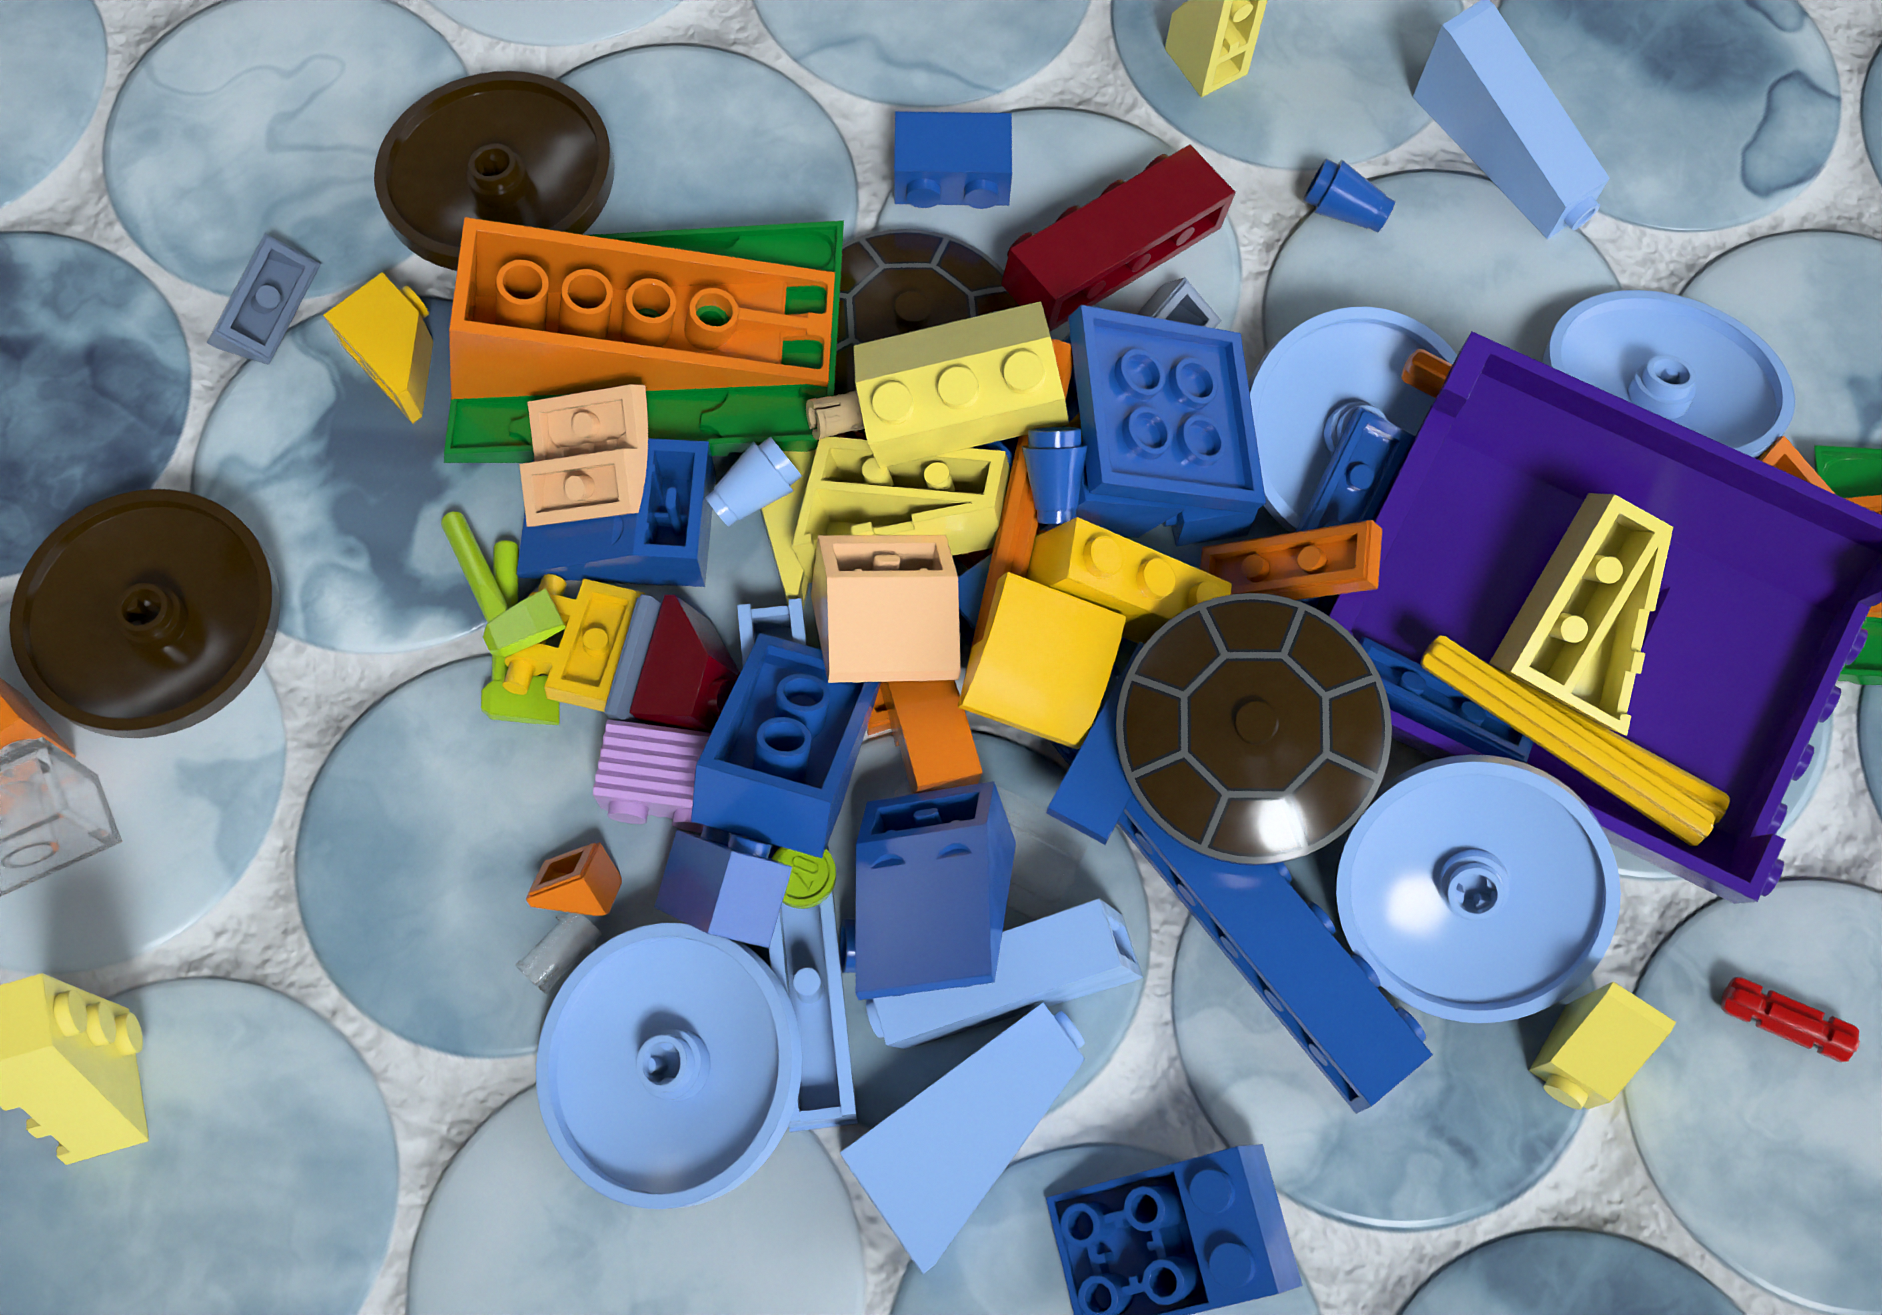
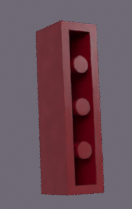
M1191 144L1170 156L1162 154L1152 160L1143 172L1126 182L1123 179L1113 182L1101 193L1100 197L1083 207L1074 205L1068 208L1057 218L1055 223L1035 234L1031 231L1020 236L1007 252L1008 258L1001 285L1019 306L1041 301L1048 329L1051 332L1069 321L1068 317L1080 305L1094 306L1221 229L1236 192Z

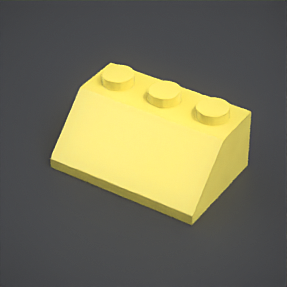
M1041 301L854 345L855 383L869 448L879 468L1027 435L1029 429L1069 425L1064 392Z

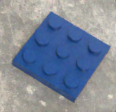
M1080 305L1068 317L1082 438L1083 443L1088 444L1085 464L1089 493L1243 513H1253L1264 506L1266 499L1241 333Z

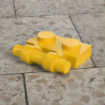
M545 574L542 577L538 591L532 592L528 597L547 589L566 626L559 648L545 645L546 640L505 657L504 662L509 668L502 686L511 693L525 695L528 692L533 676H538L541 673L546 674L548 678L544 688L547 699L605 712L604 710L637 598H640L641 594L645 595V593L583 579L577 598L572 599L563 597L567 585L564 579L553 574Z

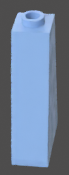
M1480 0L1444 23L1436 38L1413 98L1546 239H1549L1567 226L1572 230L1578 229L1598 211L1600 204L1596 200L1609 180L1599 161L1490 0Z
M1096 899L1002 932L995 983L867 999L866 1010L871 1027L878 1038L884 1037L887 1046L907 1049L1029 1013L1042 1003L1049 1007L1142 979L1143 975L1123 915L1101 899Z
M1044 1003L1040 1004L840 1152L843 1161L922 1275L935 1266L1084 1062L1085 1058L1078 1049L1085 1042L1078 1029L1062 1011L1053 1016Z

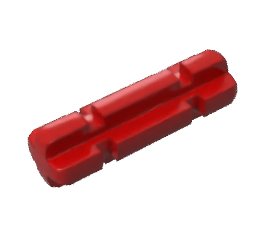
M1742 977L1732 978L1724 989L1721 997V1009L1732 1017L1746 1023L1750 1022L1751 1018L1757 1020L1756 1027L1807 1049H1811L1813 1044L1818 1046L1817 1053L1840 1063L1848 1062L1859 1047V1029L1853 1024L1834 1016L1829 1017V1020L1826 1021L1823 1019L1824 1012L1773 990H1769L1767 995L1761 993L1763 986Z

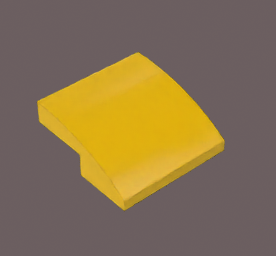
M1005 573L997 580L983 640L972 647L958 708L1076 750L1081 748L1091 729L1105 693L1127 616L1016 574Z

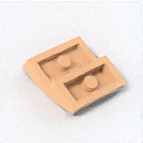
M630 384L529 401L528 410L535 462L519 464L527 527L639 513L648 457V412L645 385Z

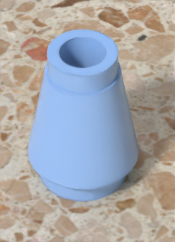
M769 437L759 446L753 441L705 499L724 523L730 527L738 519L741 520L792 493L793 489L790 486L800 479L802 475L774 440Z

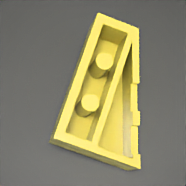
M838 437L819 439L791 546L801 568L804 569L808 582L812 583L818 536L946 535L952 556L994 548L1011 474L1006 451L967 448L879 468L867 440Z
M1588 493L1489 664L1596 723L1627 736L1631 715L1627 714L1635 675L1636 673L1641 674L1645 653L1641 652L1649 612L1655 611L1673 527L1615 494Z
M43 973L1 984L0 1107L4 1111L21 1107L32 1117L26 1120V1130L36 1139L52 1135L59 1142V1146L56 1148V1157L65 1165L148 1142L149 1136L136 1053L142 1051L143 1037L136 1016L124 1006Z

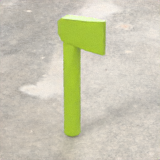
M453 511L443 516L441 520L442 529L487 621L483 639L491 654L501 657L510 656L540 643L566 628L547 589L522 600L509 609L464 515Z
M501 540L496 542L493 547V576L510 609L518 604L517 566L519 547L513 541ZM492 654L491 682L481 690V711L491 720L559 725V701L546 698L544 686L548 676H533L528 692L525 695L511 693L502 686L509 668L504 662L505 657Z

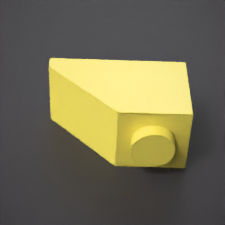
M1611 982L1565 1006L1529 1071L1546 1082L1543 1088L1551 1097L1568 1107L1580 1110L1582 1107L1591 1109L1614 1100L1668 1037L1676 1022L1620 985Z

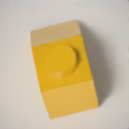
M381 272L323 316L340 345L413 424L423 415L433 348V339L423 321L429 315V311L409 286L406 285L398 290Z

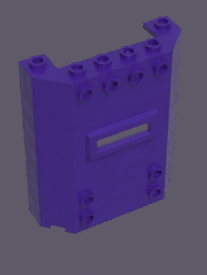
M1471 331L1454 360L1433 405L1430 406L1374 521L1382 528L1378 589L1339 594L1328 616L1350 632L1358 642L1362 636L1418 664H1420L1427 647L1439 635L1448 637L1489 664L1588 493L1615 494L1671 525L1673 532L1655 611L1649 612L1641 652L1645 653L1641 674L1636 673L1627 711V714L1631 715L1628 734L1625 736L1618 732L1615 733L1725 792L1730 798L1725 815L1718 823L1713 825L1711 833L1699 845L1690 846L1535 742H1533L1526 764L1543 770L1574 791L1595 815L1610 844L1734 904L1758 902L1760 896L1766 897L1772 892L1784 869V861L1778 857L1786 839L1776 835L1786 817L1788 809L1787 805L1782 803V799L1791 780L1797 781L1807 770L1815 750L1814 746L1808 744L1817 723L1825 722L1837 706L1841 696V688L1835 686L1844 664L1850 665L1863 649L1868 631L1861 627L1870 608L1882 602V515ZM1390 710L1391 737L1435 759L1460 755H1484Z

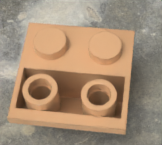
M946 535L818 536L811 599L828 683L959 680L961 666L958 575Z

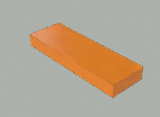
M1373 520L1204 546L1202 547L1200 570L1232 583L1231 595L1260 593L1299 600L1378 589L1382 528Z

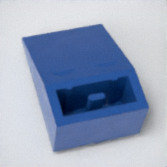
M648 439L646 478L639 513L527 527L526 515L524 513L517 566L518 578L542 579L545 574H553L564 580L572 581L588 579L597 582L705 587L713 510L705 497L714 490L716 478L709 442Z
M994 781L867 801L856 842L855 993L858 1000L995 983L1016 841Z
M1263 1144L1236 1146L1046 1197L1074 1315H1192L1280 1294L1303 1286Z

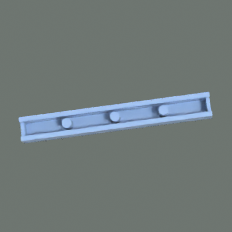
M801 598L788 599L789 605L751 609L750 604L737 605L743 666L759 633L807 646ZM769 844L772 846L768 857L772 858L780 846ZM832 890L826 900L811 908L797 909L782 903L769 947L771 969L783 985L792 1003L798 1021L802 1044V1077L796 1106L788 1124L790 1133L858 1124L835 903Z

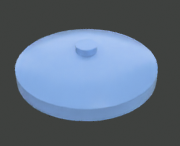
M1624 290L1603 293L1581 301L1570 308L1557 322L1542 359V363L1755 459H1758L1778 437L1783 436L1795 410L1794 387L1788 371L1778 355L1760 336L1746 325L1716 308L1674 294L1647 290Z
M1348 307L1335 309L1315 316L1286 333L1265 353L1254 369L1248 385L1266 499L1264 507L1290 533L1295 532L1355 410L1362 407L1416 436L1430 406L1433 405L1436 398L1405 383L1401 379V372L1406 360L1417 349H1424L1453 364L1457 357L1454 350L1438 334L1424 324L1401 313L1383 308Z
M1460 755L1441 758L1416 766L1400 774L1376 792L1364 813L1349 828L1344 839L1337 869L1336 897L1338 913L1347 941L1354 954L1361 956L1376 972L1381 983L1380 986L1409 1006L1430 1015L1459 1022L1493 1023L1522 1018L1546 1009L1567 997L1592 974L1612 941L1620 912L1621 890L1616 859L1607 836L1595 815L1574 791L1543 770L1523 762L1491 755Z
M659 923L646 925L622 933L599 946L573 970L554 998L543 1025L537 1051L536 1087L539 1107L549 1137L561 1158L584 1183L596 1192L611 1200L639 1208L671 1209L690 1207L723 1196L741 1185L766 1162L775 1150L788 1127L798 1099L802 1077V1044L798 1021L783 985L772 969L754 951L739 941L707 934L689 924Z

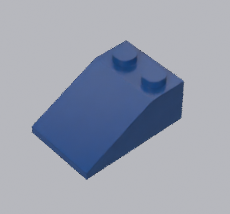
M759 633L696 764L691 821L822 858L841 811L881 682L828 683L822 650Z

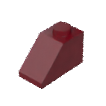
M676 595L664 596L629 713L648 725L712 733L740 675V671L712 622Z

